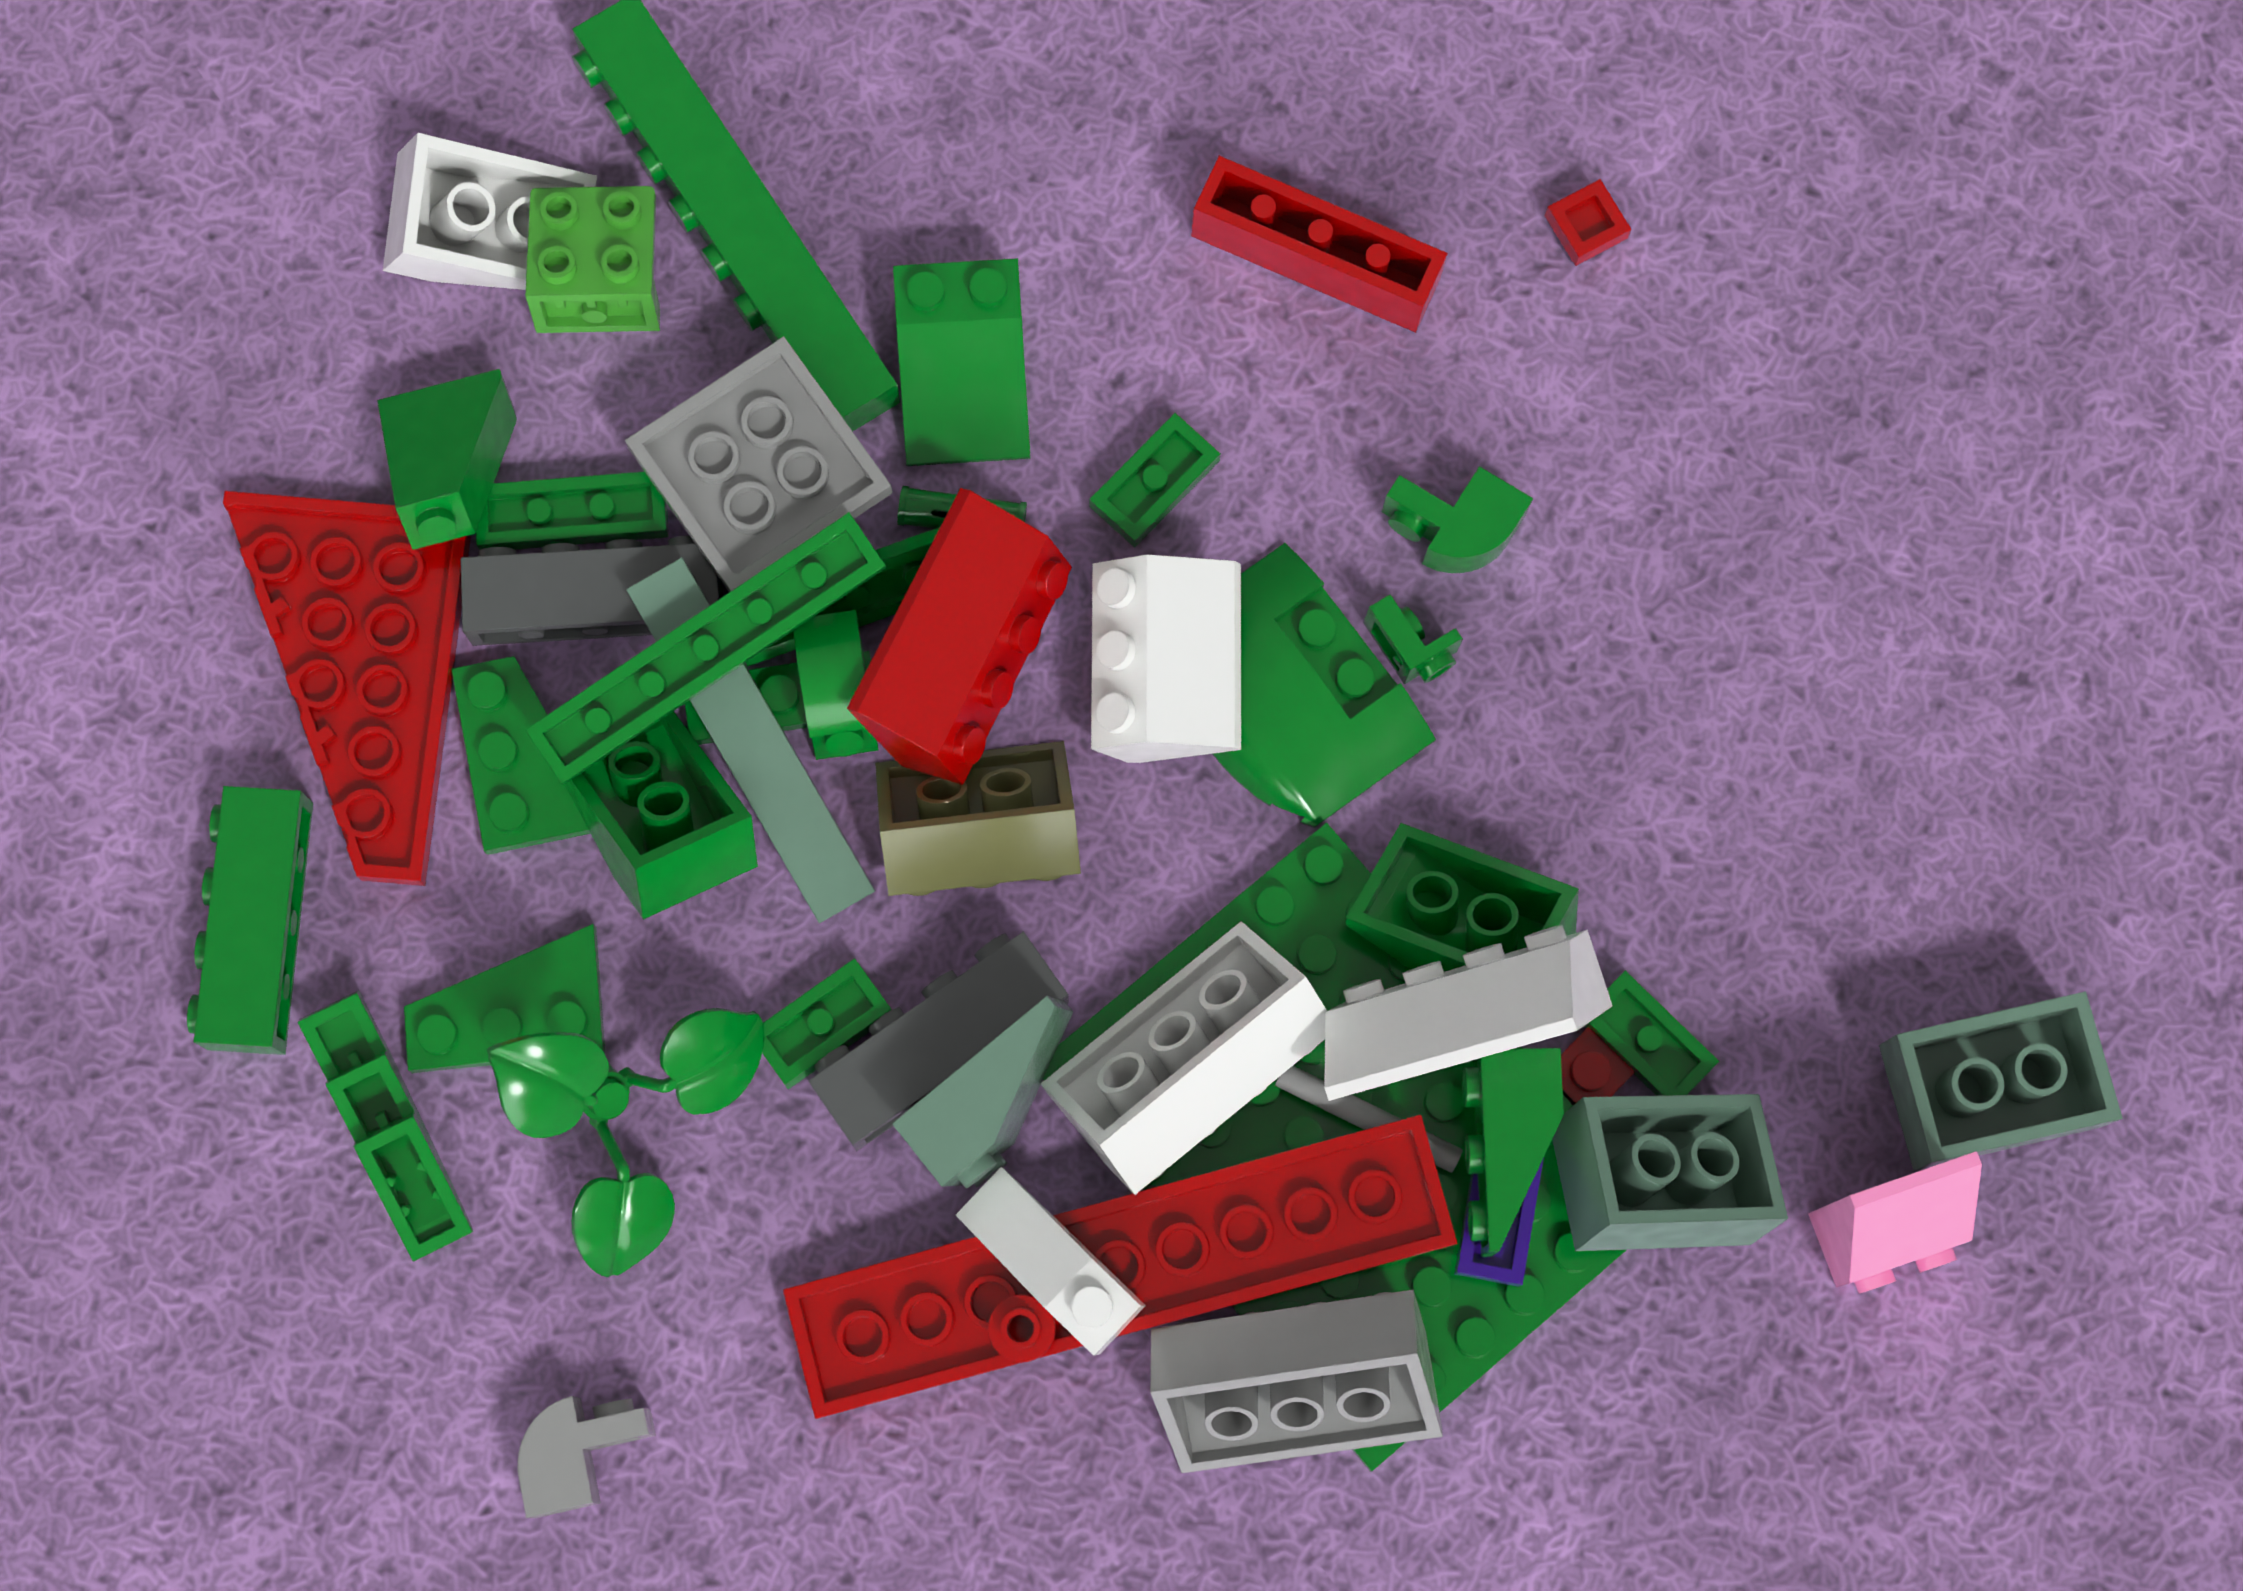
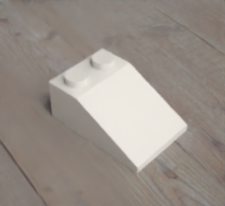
M417 133L397 153L383 271L431 282L526 290L531 190L534 188L596 187L597 176Z

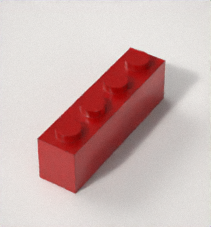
M1220 155L1193 210L1191 237L1415 333L1439 284L1448 255L1447 252Z

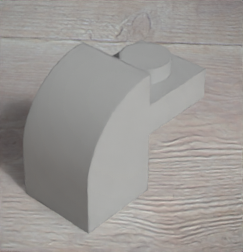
M574 1396L559 1400L543 1410L528 1427L518 1454V1477L526 1518H539L600 1504L591 1451L656 1436L651 1410L647 1408L634 1410L632 1398L594 1406L593 1413L595 1419L585 1421L581 1398Z

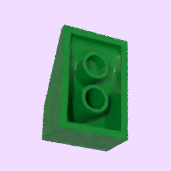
M1018 258L893 266L906 466L1031 459Z
M674 711L565 784L614 879L643 920L758 867L751 814Z
M1400 823L1346 916V926L1410 970L1440 961L1443 971L1446 972L1466 966L1463 955L1483 947L1501 943L1504 954L1527 948L1525 936L1558 925H1563L1566 936L1576 933L1579 888Z

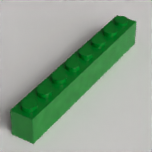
M620 0L574 27L572 30L579 52L572 55V58L580 74L590 88L598 84L602 85L611 99L604 103V107L613 124L622 136L632 131L643 148L636 152L640 164L654 184L665 180L675 197L668 200V204L684 231L689 233L696 228L706 242L707 246L702 248L700 252L715 278L721 282L729 277L740 293L739 296L733 299V302L748 328L754 331L761 326L772 343L784 336L852 432L899 404L900 398L897 383L642 1Z

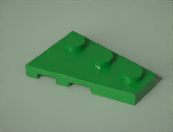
M512 656L452 668L484 852L490 855L591 834L565 784L560 783L525 731L548 714L516 658Z
M591 924L404 1006L408 1071L418 1073L491 1065L487 1055L489 1047L510 1039L537 1033L567 1032L583 1035L594 1041L605 1053L596 926Z

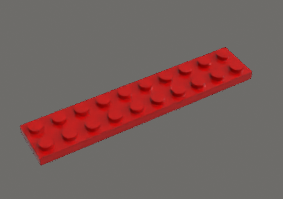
M1421 1115L1143 1190L1136 1195L1129 1194L1053 1215L1146 1305L1117 1337L1458 1244ZM977 1237L783 1289L815 1419L1024 1363L1010 1361L994 1349L989 1338L988 1324L993 1310L1004 1299L1014 1295H1033ZM1018 1315L1010 1322L1009 1332L1015 1340L1024 1342L1033 1334V1323L1028 1317ZM1055 1319L1056 1332L1053 1343L1048 1351L1039 1358L1082 1347L1083 1345Z

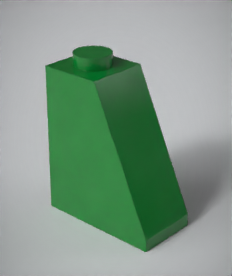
M500 369L377 400L395 508L413 550L472 535L477 530L517 421L514 406Z

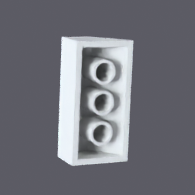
M1241 921L1043 1081L1041 1086L1104 1164L1136 1195L1325 1040L1327 1010L1307 977Z
M1558 925L1525 936L1527 948L1504 954L1501 943L1464 954L1463 958L1466 966L1444 972L1441 962L1437 961L1402 973L1405 984L1384 990L1381 979H1376L1344 990L1343 993L1346 1001L1327 1011L1325 1018L1324 1088L1328 1101L1579 1030L1612 1007L1588 930L1566 936L1563 925Z

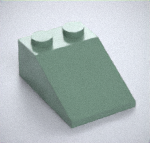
M1046 996L892 1123L942 1187L964 1186L968 1188L974 1184L977 1188L987 1182L1000 1167L1004 1168L1007 1162L1001 1155L1014 1145L1073 1014L1072 1009L1065 1001Z

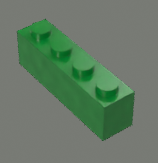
M223 786L221 804H215L212 808L209 832L211 841L217 843L214 867L206 868L202 882L203 903L205 906H209L206 931H199L194 951L196 968L202 969L199 995L193 994L191 996L187 1010V1027L189 1033L194 1034L193 1042L206 1050L286 1055L313 812V802L300 790Z

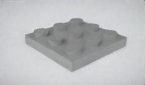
M784 336L625 440L629 451L729 592L848 512L855 519L893 493L891 484Z

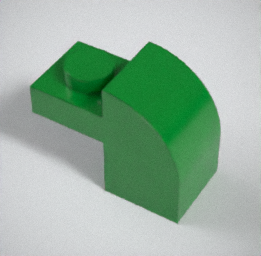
M1479 466L1454 507L1399 475L1386 495L1382 513L1390 517L1388 520L1389 526L1404 538L1419 542L1424 537L1431 541L1422 562L1423 565L1445 573H1465L1486 566L1503 552L1525 518L1533 498Z
M856 610L814 616L793 631L809 736L812 738L815 758L820 760L878 751V741L847 709L866 672Z

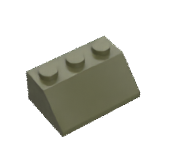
M1064 741L984 750L979 761L973 764L963 785L902 767L896 760L875 763L879 829L888 896L902 894L923 896L937 890L962 887L989 888L1005 882L1031 879L1051 881L1065 875L1081 874L1075 809Z

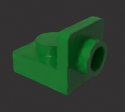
M1391 594L1369 607L1363 623L1403 684L1408 683L1419 675L1424 683H1428L1447 672L1456 664V660L1452 655L1458 651L1463 640L1456 628L1425 646L1421 641L1425 638V633L1420 621L1409 607L1404 606L1400 609Z

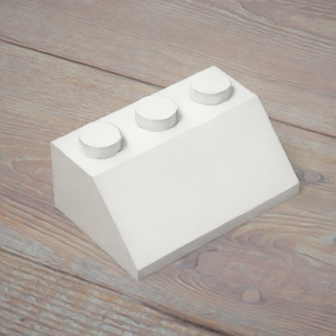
M1141 555L1093 563L1092 750L1127 763H1143L1241 750L1240 563L1229 560L1161 555Z

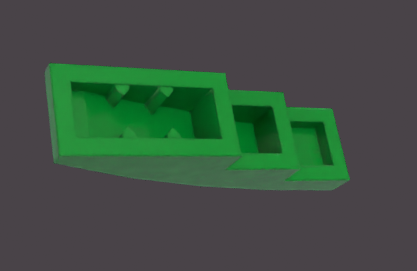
M358 990L299 1019L297 1023L327 1079L325 1085L355 1141L353 1147L412 1261L414 1262L472 1233L473 1228L360 991Z

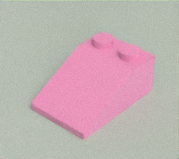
M1977 1151L1849 1195L1808 1213L1836 1288L1854 1282L1858 1294L1895 1282L1896 1279L1892 1268L1915 1261L1919 1273L1957 1260L1952 1247L1972 1241L1982 1168Z

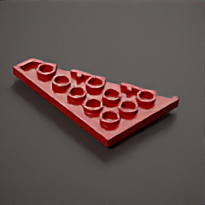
M224 491V507L229 513L241 547L239 549L245 566L253 580L254 591L270 636L274 639L283 664L290 692L297 703L300 720L314 759L321 770L333 804L331 806L347 843L346 848L356 876L362 881L426 886L453 679L452 668H454L462 610L461 558L469 556L471 535L413 550L395 505Z

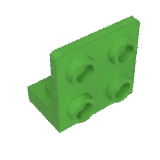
M653 187L534 188L531 190L525 296L536 333L660 331V304L654 282L656 194Z

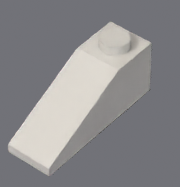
M1000 1167L956 1214L963 1224L1034 1298L1094 1356L1101 1354L1146 1306L1003 1167Z

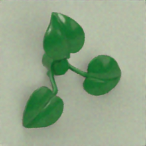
M711 1008L696 1011L679 1020L669 1030L660 1051L661 1067L669 1076L665 1079L637 1074L629 1067L618 1072L609 1064L604 1051L594 1041L576 1033L548 1032L530 1034L498 1043L487 1049L488 1059L496 1078L501 1107L507 1119L517 1130L534 1138L557 1136L574 1127L584 1112L590 1117V1125L597 1130L616 1168V1179L600 1177L586 1183L578 1194L572 1209L571 1225L574 1242L582 1259L597 1274L607 1278L612 1275L618 1276L648 1256L668 1234L675 1214L673 1194L661 1178L652 1173H640L630 1177L629 1165L608 1126V1119L618 1117L626 1109L629 1102V1087L633 1085L661 1093H667L676 1089V1096L680 1106L686 1112L693 1115L709 1114L730 1105L748 1087L762 1056L764 1043L763 1021L755 1011L739 1012L723 1008Z

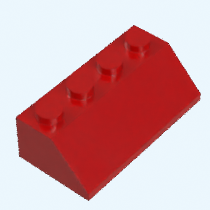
M960 488L847 709L902 767L963 785L973 764L981 758L985 749L986 738L1000 710L1008 704L1013 693L1014 683L1028 655L1038 645L1041 629L1056 599L1065 591L1072 566L1048 535L973 491Z

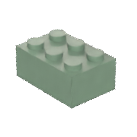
M2086 991L1900 1033L1879 1045L1913 1171L1932 1167L1976 1151L1980 1156L2101 1128L2123 1119Z
M1759 1094L1583 1097L1564 1113L1552 1139L1575 1251L1752 1245L1788 1219Z

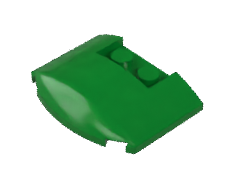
M1284 543L1241 573V750L1213 753L1212 755L1240 785L1268 806L1273 804L1278 808L1303 816L1304 819L1300 823L1315 828L1432 744L1436 738L1401 683L1397 685L1323 588L1324 582L1296 552Z

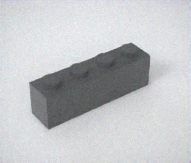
M690 536L673 537L668 540V545L643 547V543L637 540H613L605 544V549L580 550V547L574 544L555 543L543 546L542 553L517 554L516 550L507 547H490L480 550L478 557L461 558L463 633L472 646L647 636L652 634L626 591L627 588L681 557L687 563L710 605L723 597V582Z
M1024 931L1012 940L1009 939L1006 933L994 938L974 955L979 963L958 977L953 970L939 976L922 990L921 993L925 1000L905 1014L900 1007L889 1011L868 1028L872 1035L871 1038L850 1051L846 1044L828 1053L815 1064L814 1068L819 1074L810 1079L809 1083L856 1152L893 1127V1122L1046 996L1065 1001L1069 1004V994Z

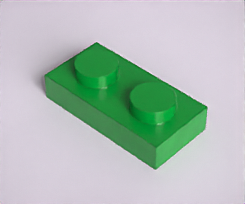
M1174 413L1089 499V507L1135 548L1219 463L1221 453L1180 416Z
M854 958L763 1022L764 1043L762 1054L789 1090L816 1070L814 1068L815 1064L824 1056L842 1045L851 1046L869 1033L868 1028L876 1020L892 1009Z
M1626 970L1607 988L1612 1007L1585 1025L1586 1028L1590 1027L1635 1071L1634 1075L1656 1096L1687 1095L1719 1062Z

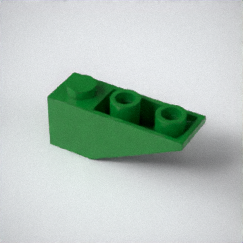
M1561 1048L1510 1049L1473 1060V1067L1463 1068L1462 1093L1464 1107H1475L1476 1134H1466L1465 1138L1466 1170L1468 1174H1478L1479 1200L1469 1201L1468 1230L1470 1241H1481V1257H1492L1500 1251L1564 1115Z

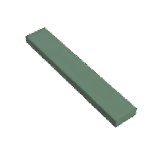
M682 557L626 589L655 641H658L710 606L709 601ZM741 665L690 700L819 924L875 892L874 886L746 665Z

